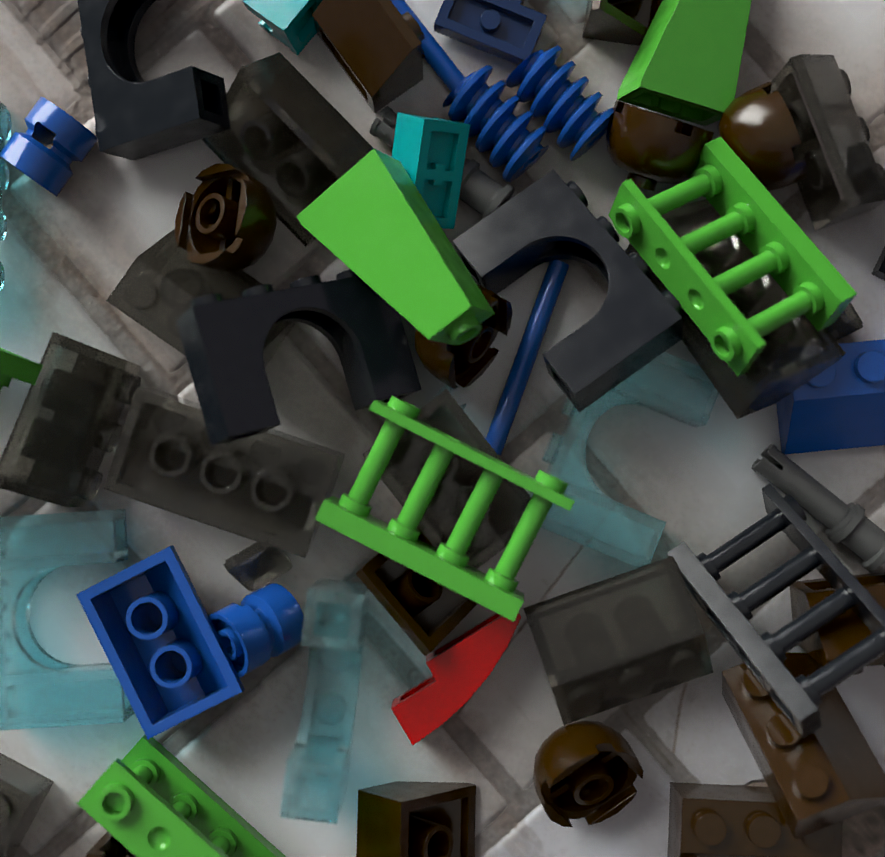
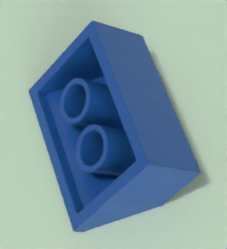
M885 339L788 348L771 355L781 452L784 455L885 445Z
M173 545L76 594L147 739L245 690Z

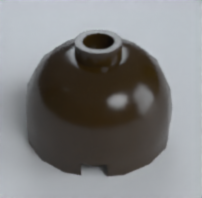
M767 82L734 99L720 119L718 133L719 137L723 138L770 192L785 188L807 178L806 159L795 163L792 151L795 150L796 146L802 144L797 128L778 90L770 93L772 84Z
M616 100L613 107L614 113L607 128L606 142L608 153L614 164L629 172L626 180L631 178L637 187L655 191L658 182L675 184L687 179L698 167L701 151L706 143L712 141L714 132Z
M216 163L202 170L197 175L196 179L203 182L197 187L194 195L185 191L175 219V240L179 248L187 251L188 257L185 258L189 262L207 269L235 272L254 265L266 253L273 241L276 230V207L267 188L251 175L231 164Z
M479 285L477 286L491 306L494 314L481 323L482 329L474 338L460 345H450L429 340L415 328V349L424 368L435 378L456 389V383L463 388L470 386L486 371L499 352L495 347L490 348L496 339L498 331L507 336L513 314L511 302Z
M584 720L569 723L558 728L541 744L535 755L533 782L541 804L551 821L563 827H573L569 819L585 817L588 825H592L617 814L633 800L637 793L633 783L637 775L641 779L643 778V769L631 746L619 732L601 722Z

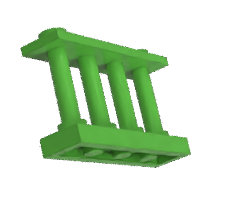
M722 137L716 138L704 145L699 165L688 177V180L648 199L631 178L622 182L608 215L613 221L615 229L621 236L627 238L668 291L675 296L684 311L709 340L715 354L729 365L737 377L747 372L765 347L766 342L761 337L801 315H805L819 332L832 325L857 295L856 291ZM699 197H705L721 218L679 238L662 215ZM733 235H737L755 257L712 278L694 255ZM767 274L771 275L789 297L746 319L727 295Z
M392 395L388 404L381 400H373L369 410L386 418L349 494L343 493L340 499L335 496L324 499L314 520L514 622L524 603V593L516 589L519 582L515 578L553 503L568 511L571 510L575 502L574 498L565 494L569 484L540 469L534 478L417 419L421 409ZM405 429L435 444L398 518L392 517L388 524L369 514L372 506L368 503ZM454 454H457L484 469L447 543L441 542L437 549L418 539L421 531L417 527ZM503 479H506L532 492L533 495L496 568L490 567L486 574L467 564L470 557L466 552Z
M146 735L136 743L122 761L117 758L77 803L136 857H286L153 737L147 739Z

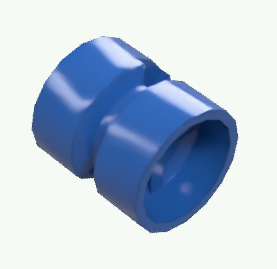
M40 97L24 119L28 127L25 133L15 132L0 152V157L43 188L58 196L73 175L70 167L72 161L82 162L98 139L90 130L46 98ZM53 143L51 149H48L47 146Z
M276 583L267 584L246 595L241 601V606L233 602L209 615L239 677H243L266 664L270 657H277L297 646L305 638L306 624L300 605L286 588Z

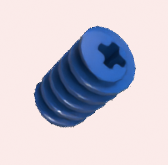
M557 45L546 52L543 49L536 51L523 60L506 79V86L513 88L520 85L517 91L520 102L526 103L534 100L530 107V110L534 113L533 117L540 118L548 115L543 124L548 129L547 133H553L562 129L556 142L560 148L564 149L576 144L570 154V160L575 161L604 136L609 127L614 109L612 107L597 113L595 108L603 95L600 92L586 98L582 95L589 79L586 76L574 82L568 79L576 64L570 61L558 67L555 62L563 49L560 45Z
M486 65L465 77L449 93L442 106L443 108L450 106L448 116L451 121H464V123L470 124L469 138L479 135L475 143V147L479 152L484 153L493 149L489 157V164L492 167L497 168L507 164L502 176L506 182L510 183L525 173L547 151L549 146L543 147L540 143L548 129L545 126L531 132L527 129L534 113L530 110L516 117L513 112L520 98L515 95L502 101L500 96L507 83L501 80L488 86L486 81L493 68L491 65Z

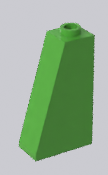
M662 0L618 90L617 100L702 126L719 121L724 111L735 99L752 0Z
M375 148L296 216L306 230L429 340L450 345L463 344L474 338L482 329L481 323L494 314L491 306L401 162Z

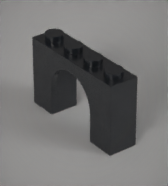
M78 0L81 20L80 30L84 41L88 84L91 89L96 123L95 133L100 152L134 161L231 129L224 78L194 66L183 68L147 82L140 75L134 52L136 32L143 15L156 0Z
M552 169L452 240L457 254L475 282L496 294L536 266L553 260L564 259L582 262L595 269L604 278L608 285V293L597 314L583 326L543 353L548 374L580 413L682 340V317L684 316V311L670 291L664 290L660 292L649 280L651 273L641 257L635 252L628 255L618 244L619 236L612 224L604 216L596 219L588 210V201L579 186L573 181H569L566 184L555 170Z
M351 269L337 274V280L321 282L320 276L314 275L295 280L289 284L290 288L274 291L272 284H263L242 291V297L224 300L222 293H213L193 299L190 302L192 307L176 320L211 446L260 435L281 424L263 360V349L267 334L273 324L278 322L295 321L307 324L320 331L332 343L340 358L355 411L370 407L373 400H381L388 403L392 395L402 399L422 390L399 312Z

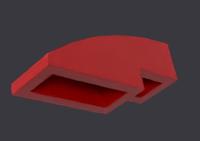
M519 612L514 622L495 613L426 655V664L433 675L394 698L391 707L412 745L444 724L472 697L487 679L512 639L521 619Z

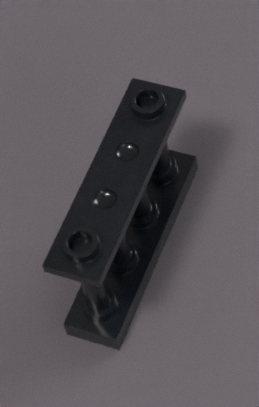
M768 484L762 488L765 509L768 515L707 556L703 552L695 556L685 542L667 552L676 577L804 739L822 727L820 711L817 707L823 703L821 696L885 653V610L806 524L807 516L799 503L789 494L782 497L771 484ZM780 531H783L801 551L739 594L733 591L727 595L716 582L721 579L719 574L721 571ZM814 569H817L835 590L833 594L772 635L766 631L760 636L749 623V620L753 618L752 611ZM850 609L855 612L872 632V634L807 678L802 674L794 678L782 663L787 659L786 652Z

